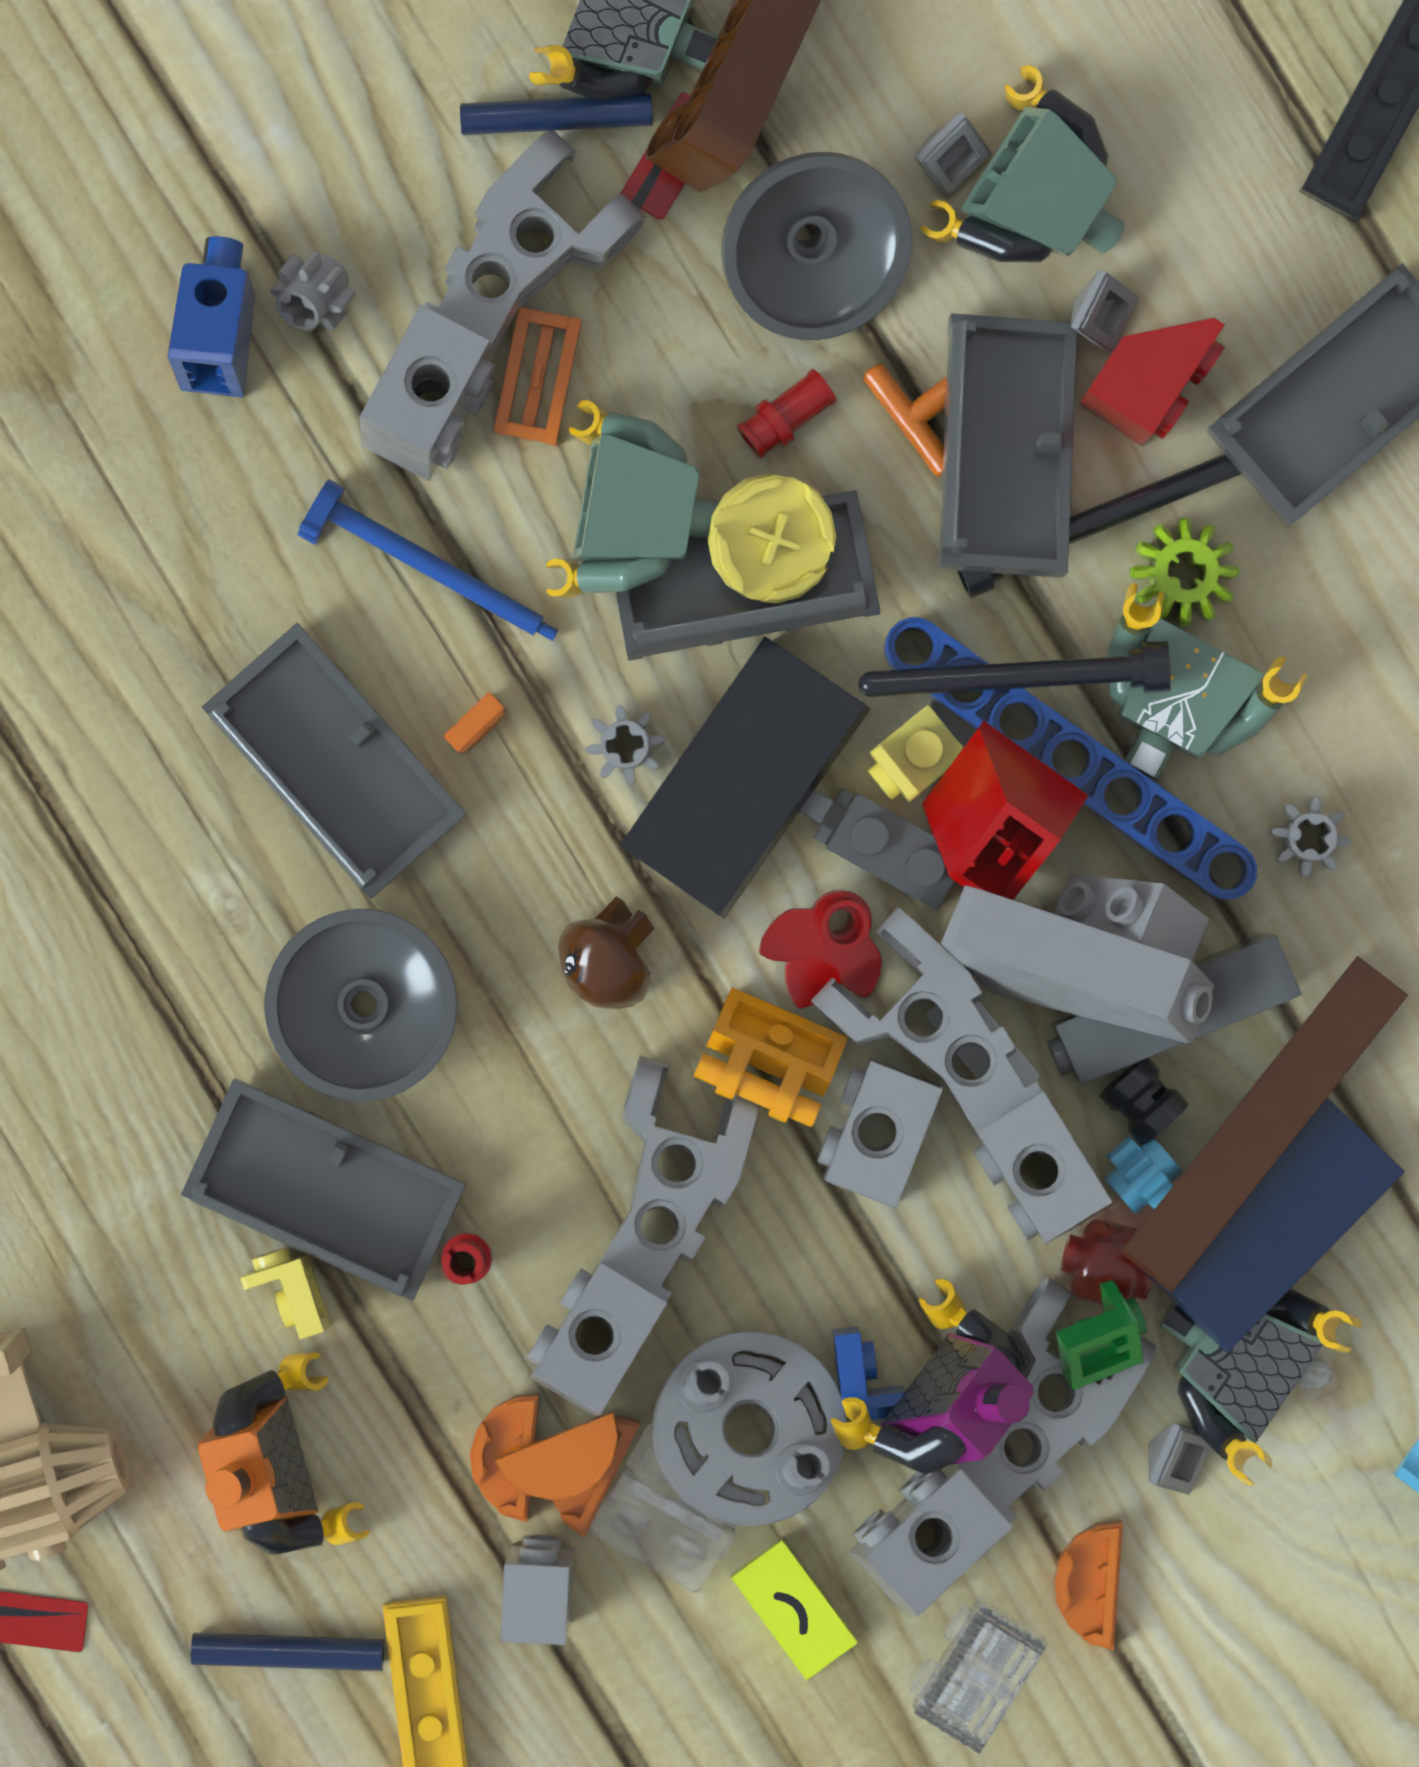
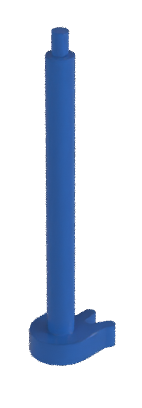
M330 479L325 482L299 526L300 530L297 535L315 545L327 523L331 521L532 636L537 632L553 641L559 631L543 622L544 616L340 502L346 488Z

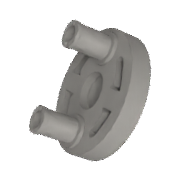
M732 1333L717 1337L696 1348L682 1359L666 1379L657 1398L653 1414L652 1435L654 1451L660 1469L670 1487L688 1506L698 1513L717 1522L733 1526L754 1527L769 1525L803 1511L815 1502L830 1485L839 1469L845 1447L840 1444L835 1434L831 1418L846 1422V1414L843 1412L841 1395L833 1378L822 1363L806 1349L791 1340L769 1333ZM737 1352H751L757 1355L773 1357L785 1364L781 1365L769 1359L752 1357L750 1354H738L733 1358L732 1356ZM807 1382L813 1389L819 1401L821 1411L824 1413V1416L826 1418V1430L823 1435H816L823 1431L824 1419L823 1416L819 1413L817 1404L812 1393L806 1386ZM750 1405L757 1407L766 1414L770 1421L772 1430L770 1441L766 1448L758 1454H742L733 1449L726 1439L724 1431L726 1418L738 1406ZM678 1422L687 1423L692 1444L699 1456L705 1457L704 1460H699L694 1454L686 1435L685 1426L675 1427ZM732 1477V1484L745 1489L768 1491L769 1502L765 1505L757 1506L766 1501L765 1493H750L735 1489L728 1484V1479Z

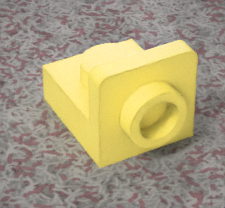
M927 705L868 753L876 762L868 770V773L890 800H893L901 793L909 803L945 773L963 749V746L931 707Z
M286 1247L252 1259L255 1270L247 1272L240 1277L244 1290L280 1279L283 1289L275 1292L278 1310L286 1328L296 1327L299 1340L322 1333L331 1326L308 1254L305 1253L292 1258L289 1248Z

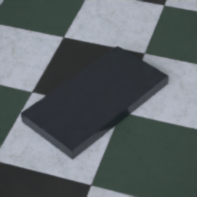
M764 636L619 846L725 919L866 717L870 708Z

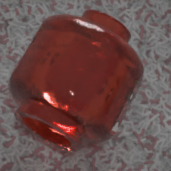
M1094 1219L1085 1226L1081 1237L1069 1234L1061 1259L1060 1271L1071 1274L1070 1289L1076 1295V1298L1103 1306L1100 1284L1112 1279L1124 1299L1134 1297L1135 1300L1136 1298L1141 1300L1147 1299L1153 1281L1138 1265L1121 1253L1138 1229L1102 1219Z

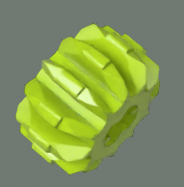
M1180 518L1176 526V541H1174L1166 526L1162 523L1158 524L1152 531L1155 540L1162 550L1149 543L1139 542L1135 547V552L1140 557L1151 562V566L1139 565L1129 569V578L1134 580L1150 579L1151 586L1142 589L1136 594L1135 599L1137 603H1145L1155 595H1158L1159 591H1162L1164 594L1160 617L1162 620L1168 616L1173 605L1177 606L1176 620L1178 626L1181 628L1190 626L1192 604H1194L1198 614L1204 621L1208 622L1216 617L1215 609L1207 595L1218 602L1230 603L1234 594L1228 588L1218 584L1217 581L1218 579H1235L1240 574L1239 567L1233 565L1219 566L1217 560L1232 552L1234 549L1230 541H1227L1211 550L1207 544L1214 536L1216 528L1210 523H1207L1200 530L1195 540L1191 539L1192 525L1190 519ZM1177 556L1187 557L1189 567L1199 568L1200 578L1189 582L1191 587L1189 590L1181 589V583L1178 578L1169 577L1168 567H1174L1179 563Z

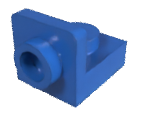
M858 1327L832 1329L841 1400L843 1401V1399L848 1397L859 1398L866 1404L872 1420L885 1419L893 1409V1406L905 1394L904 1387L899 1385L867 1389L866 1380L877 1379L873 1341L861 1342Z

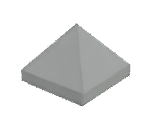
M959 112L927 138L916 154L915 159L940 193L947 198L992 152L967 117Z
M1099 270L1073 301L1071 328L1103 351L1111 354L1139 296L1109 273Z
M1173 1423L1148 1443L1149 1482L1162 1488L1189 1495L1193 1490L1210 1446L1194 1429Z

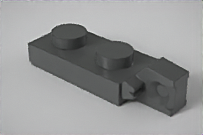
M841 788L835 801L815 790L812 792L799 812L821 824L814 836L815 839L827 845L826 849L938 911L954 880L948 875L938 845L932 834L859 793L854 795Z

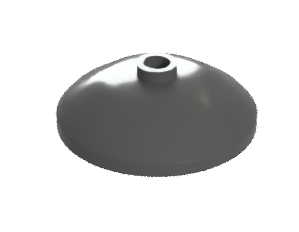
M812 152L793 156L776 163L759 174L748 184L734 203L728 215L722 237L721 257L724 275L734 298L751 319L767 330L784 337L799 340H821L840 336L859 328L874 318L885 308L899 289L908 269L911 256L912 231L910 219L900 195L883 174L866 162L849 155L834 152ZM808 224L816 225V231L811 238L807 240L797 239V234L803 226Z
M351 909L331 913L318 918L297 932L276 958L268 977L264 998V1012L268 1033L277 1054L286 1067L299 1080L312 1089L327 1096L347 1101H374L388 1098L409 1089L425 1078L438 1064L449 1046L456 1025L458 1009L457 991L452 971L435 942L424 931L406 919L373 909ZM361 991L371 993L377 1002L375 1011L369 1016L360 1015L354 1008V998Z

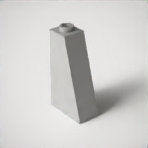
M964 886L941 941V944L992 994L1188 1044L1192 1043L1199 1024H1202L1207 1019L1212 1007V991L1215 985L1192 960L975 887Z

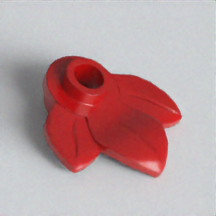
M833 890L825 893L814 903L812 908H792L786 910L769 925L761 938L759 946L761 956L773 961L786 962L785 984L793 1004L799 1009L814 1005L811 999L831 978H834L839 985L841 983L854 994L867 998L879 979L882 966L881 953L869 937L872 927L871 911L867 903L860 896L847 890ZM845 910L848 917L845 927L839 931H831L829 926L830 917L836 911Z

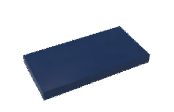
M1327 1098L1173 1292H1170L1138 1265L1136 1266L1228 1353L1405 1171Z

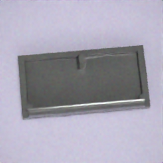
M1402 263L1207 428L1206 432L1287 527L1293 525L1419 418V281Z
M951 313L948 318L949 339L944 405L945 432L943 472L941 475L942 501L938 569L1055 578L1065 577L1068 573L1077 331L1071 328V322Z
M857 490L822 496L833 516L836 531L834 552H830L829 561L825 566L828 569L821 581L801 597L776 604L749 599L727 586L712 565L708 539L689 535L685 558L671 562L664 576L626 592H616L628 661L704 645L713 646L723 644L726 641L785 630L786 632L802 629V627L844 619L880 615V605Z
M299 623L294 624L202 706V709L209 715L210 719L370 899L374 898L467 815L462 807L450 796Z
M234 1078L181 1195L198 1205L400 1297L403 1296L413 1301L467 1183Z

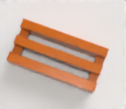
M524 307L518 309L493 430L494 434L542 442L546 445L557 447L582 326L581 319ZM531 323L541 325L542 327L522 424L510 422ZM556 328L566 330L548 421L546 429L535 427Z

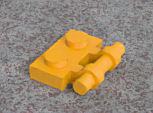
M731 987L706 1047L730 1057L727 1063L703 1053L693 1077L716 1086L714 1093L732 1100L734 1095H737L769 1109L767 1116L786 1123L787 1119L790 1118L812 1127L820 1110L821 1103L798 1094L800 1088L824 1097L849 1037ZM747 1064L781 1078L780 1086L746 1072Z

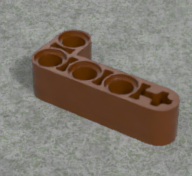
M735 0L688 102L673 110L661 122L649 142L646 150V159L699 193L704 192L737 172L751 153L821 0Z

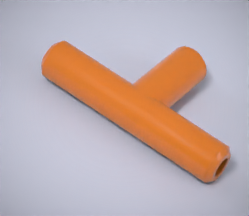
M876 364L863 375L864 382L933 474L940 477L943 472L944 444L927 422L944 410L947 376L911 402L884 364Z

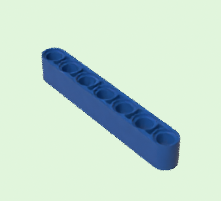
M909 617L899 621L890 629L884 642V655L888 665L893 670L989 664L936 625L923 618ZM918 630L927 636L931 644V654L924 663L909 665L902 662L897 656L895 641L902 632ZM1024 688L982 690L980 697L970 703L954 699L949 692L927 694L975 730L984 720L1003 735L1005 734L1000 727V715L1003 709L1011 704H1021L1027 707L1035 719L1032 733L1023 740L1009 739L1055 772L1057 771L1052 763V753L1055 747L1063 741H1073L1079 744L1086 754L1084 770L1076 777L1061 776L1089 795L1083 807L1203 893L1215 899H1236L1244 896L1253 887L1257 878V864L1254 856L1245 846ZM1116 778H1124L1131 781L1138 792V802L1135 808L1125 815L1112 812L1104 800V792L1107 785ZM1169 815L1181 817L1187 823L1190 830V838L1187 845L1177 852H1170L1164 849L1157 839V827ZM1223 852L1234 855L1239 860L1242 868L1239 881L1233 887L1226 890L1217 887L1211 881L1209 875V866L1212 859Z

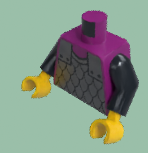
M936 1279L934 1281L939 1291L947 1298L942 1304L932 1306L927 1304L922 1298H919V1303L935 1327L949 1329L955 1326L957 1327L956 1334H948L880 1426L873 1424L868 1408L863 1400L855 1397L843 1399L842 1406L851 1422H841L838 1419L831 1418V1423L840 1444L846 1449H861L870 1443L874 1445L873 1451L917 1472L928 1474L947 1465L984 1459L991 1454L1012 1423L1020 1422L1026 1417L1029 1411V1400L1033 1396L1034 1388L1022 1375L1025 1364L1016 1342L1006 1331L976 1309L967 1312L956 1289L945 1279Z

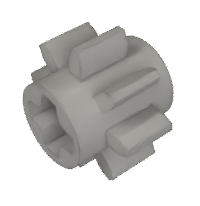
M315 251L305 263L297 255H291L277 272L279 280L270 289L271 294L278 297L276 306L280 316L292 327L309 333L315 329L319 322L329 330H334L348 313L346 306L355 296V291L347 288L349 278L344 267L334 258Z
M618 705L616 709L617 722L607 726L602 721L594 719L592 724L603 734L601 744L590 745L586 748V753L592 755L603 753L607 762L601 769V777H608L617 767L625 770V779L629 785H633L636 778L634 768L644 764L649 769L658 770L659 766L656 761L648 756L650 746H658L666 741L665 737L660 735L648 737L644 728L651 719L649 712L642 714L635 723L627 720L625 709L622 705ZM623 727H629L633 737H642L644 740V748L634 751V761L630 763H623L618 753H609L608 742L617 740L618 729Z
M1318 797L1310 799L1307 813L1300 814L1293 805L1285 804L1283 811L1289 821L1284 828L1276 827L1269 829L1268 832L1273 837L1282 838L1285 848L1277 854L1275 858L1277 863L1288 861L1292 857L1300 860L1298 870L1299 875L1303 877L1309 876L1312 870V861L1320 860L1325 868L1335 870L1337 868L1336 861L1330 854L1336 846L1344 847L1351 845L1350 839L1338 836L1335 827L1345 814L1342 811L1332 813L1328 817L1320 814L1321 802ZM1301 822L1307 826L1321 825L1324 832L1317 838L1318 844L1321 846L1318 852L1313 848L1298 849L1295 842L1302 836L1301 830L1298 827Z

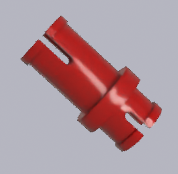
M811 369L805 377L770 403L764 399L754 406L756 414L744 423L738 424L737 430L753 453L762 459L776 445L779 444L782 447H786L794 441L793 433L829 405L835 404L837 398L824 378L815 369Z
M469 1232L460 1233L452 1237L444 1246L441 1255L444 1274L450 1281L460 1285L476 1283L484 1278L490 1270L493 1260L492 1251L487 1241L481 1236ZM457 1252H469L475 1259V1267L466 1268L461 1266L457 1261Z

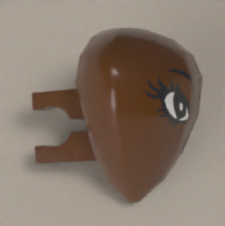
M617 896L595 919L579 920L566 926L559 939V959L568 986L582 1000L594 1007L611 1009L633 1007L643 1001L648 992L651 972L636 949L655 928L647 915L640 910L634 914L631 920L626 922L630 919L632 913L625 902Z

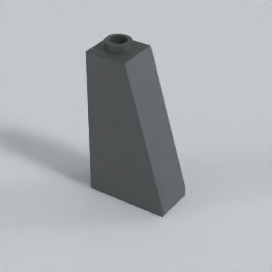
M1260 933L1194 962L1215 986L1212 991L1213 1000L1207 1019L1202 1024H1199L1193 1039L1302 995L1276 935ZM1074 1014L1053 1022L1052 1026L1057 1037L1047 1041L1061 1076L1073 1072L1076 1081L1081 1085L1184 1043Z

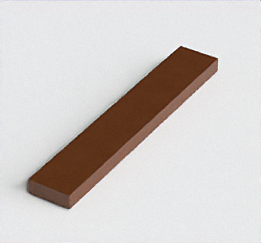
M1357 956L1125 1245L1121 1253L1170 1292H1173L1405 1001L1408 994Z

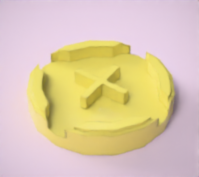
M766 473L746 478L724 494L711 516L707 541L712 565L727 586L746 598L777 604L801 597L821 581L828 569L825 566L829 561L830 552H834L836 531L832 512L818 491L794 477Z

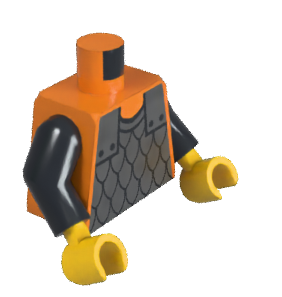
M316 1352L289 1354L282 1359L279 1365V1373L269 1370L228 1389L218 1401L213 1427L198 1442V1453L206 1478V1495L213 1504L219 1527L223 1532L242 1530L246 1540L263 1553L270 1555L320 1546L323 1544L324 1538L333 1545H343L366 1538L369 1534V1530L354 1533L347 1524L349 1512L364 1508V1505L359 1502H351L331 1508L324 1513L322 1519L315 1515L319 1510L285 1391H317L327 1384L328 1376L306 1377L305 1371L308 1362L321 1356L320 1353Z

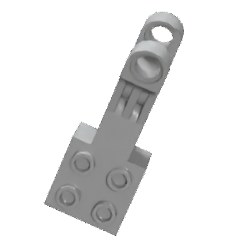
M553 129L541 135L487 190L475 212V216L479 218L474 229L479 232L469 252L457 246L445 267V272L449 273L445 280V285L449 288L439 307L429 302H426L425 305L420 304L359 416L362 447L427 481H430L437 466L446 470L451 466L464 440V435L460 433L465 423V420H463L465 414L469 410L477 415L487 400L494 384V380L490 378L495 364L490 361L518 309L569 263L603 270L632 240L647 218L640 209L621 194L606 205L578 234L537 196L538 191L552 178L567 158L572 162L577 153ZM539 230L548 235L552 244L542 252L533 253L523 249L517 239L526 231ZM492 274L501 277L508 285V289L499 297L487 298L476 292L473 284L478 278ZM426 392H434L440 394L443 398L438 401L428 402L421 400L418 396Z
M897 907L876 932L922 975L920 979L881 1020L860 1005L834 978H831L811 999V1002L858 1046L891 1037L945 1081L983 1143L982 1146L973 1150L987 1176L994 1186L1003 1180L1007 1182L1017 1201L1007 1206L1011 1215L1028 1241L1039 1234L1046 1246L1107 1209L1113 1202L1038 1082L1036 1081L1025 1088L1007 1059L1017 1052L1016 1047L1003 1026L991 1033L974 1003L981 1000L983 996L970 972L910 916ZM921 1002H929L936 1005L943 1015L942 1024L938 1031L925 1037L917 1036L910 1032L906 1024L907 1013L911 1007ZM968 1045L984 1049L990 1058V1067L987 1073L976 1080H965L959 1077L953 1069V1059L956 1053ZM1045 1156L1054 1162L1058 1170V1176L1049 1188L1034 1190L1022 1181L1020 1176L1021 1168L1029 1158Z
M639 1056L621 1117V1120L644 1142L630 1211L592 1274L581 1268L559 1303L569 1309L560 1327L556 1329L547 1324L526 1357L527 1360L536 1365L529 1376L530 1378L594 1417L601 1415L667 1305L672 1292L662 1287V1284L678 1257L687 1262L690 1259L692 1260L706 1238L696 1232L695 1229L711 1202L721 1208L723 1204H726L737 1186L760 1105L737 1095H734L732 1100L726 1098L714 1142L654 1126L657 1118L656 1111L670 1064L644 1056ZM680 1148L691 1157L693 1169L687 1180L671 1182L660 1173L658 1158L664 1150ZM652 1209H661L667 1211L673 1217L676 1224V1232L670 1242L655 1244L644 1237L641 1231V1220L646 1212ZM595 1320L605 1327L608 1333V1344L601 1354L591 1355L579 1348L575 1332L580 1322Z
M1046 1277L1032 1293L1009 1330L1025 1359L1022 1375L1034 1388L1033 1396L1029 1400V1411L1026 1417L1020 1422L1012 1423L991 1454L984 1459L947 1465L933 1473H915L899 1490L905 1497L901 1503L886 1514L882 1509L877 1510L855 1530L853 1536L859 1542L848 1553L899 1609L919 1616L1013 1528L1010 1523L1017 1516L1011 1511L1009 1506L1031 1485L1033 1488L1040 1486L1043 1490H1046L1064 1473L1056 1462L1077 1442L1080 1445L1086 1442L1089 1446H1093L1112 1428L1148 1368L1156 1350L1155 1344L1140 1335L1143 1363L1072 1390L1062 1373L1060 1359L1046 1351L1051 1343L1046 1340V1337L1061 1314L1065 1304L1070 1299H1075L1076 1295L1050 1277ZM1050 1374L1057 1375L1066 1387L1064 1402L1052 1411L1046 1409L1038 1398L1039 1384ZM1016 1429L1026 1431L1033 1443L1031 1456L1021 1465L1011 1463L1006 1457L1004 1450L1006 1438ZM931 1519L935 1527L934 1541L928 1548L920 1551L915 1542L916 1529L921 1522Z

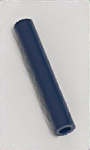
M651 93L604 102L588 97L460 103L462 135L539 132L551 129L558 131L653 126Z
M193 1633L191 1664L383 1671L384 1639Z

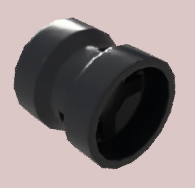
M1149 1057L1132 1064L1099 1095L1111 1111L1121 1112L1127 1118L1128 1131L1140 1145L1148 1142L1165 1129L1189 1105L1176 1089H1168L1159 1080L1160 1070Z

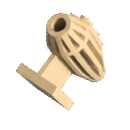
M25 1327L0 1334V1570L6 1567L4 1559L28 1553L30 1561H36L63 1552L67 1549L65 1541L71 1540L76 1532L128 1492L130 1485L124 1453L113 1430L41 1422L23 1365V1361L32 1352Z

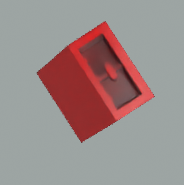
M1209 318L1123 336L1078 405L1141 446L1153 434L1163 439L1173 428L1189 403L1188 399L1180 395L1188 380L1198 386L1226 347L1215 340L1225 324L1216 318Z
M983 720L923 801L922 806L949 877L962 887L965 885L1014 900L1060 842L1089 795Z

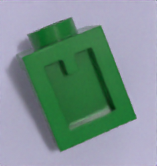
M1112 1279L1100 1284L1104 1313L1081 1319L1072 1326L1056 1332L1062 1373L1072 1390L1143 1363L1140 1335L1147 1333L1144 1315L1135 1298L1124 1299Z

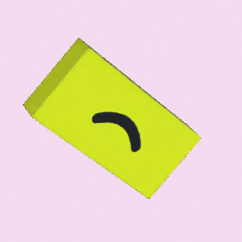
M782 1537L731 1574L733 1582L806 1681L858 1643L850 1628Z

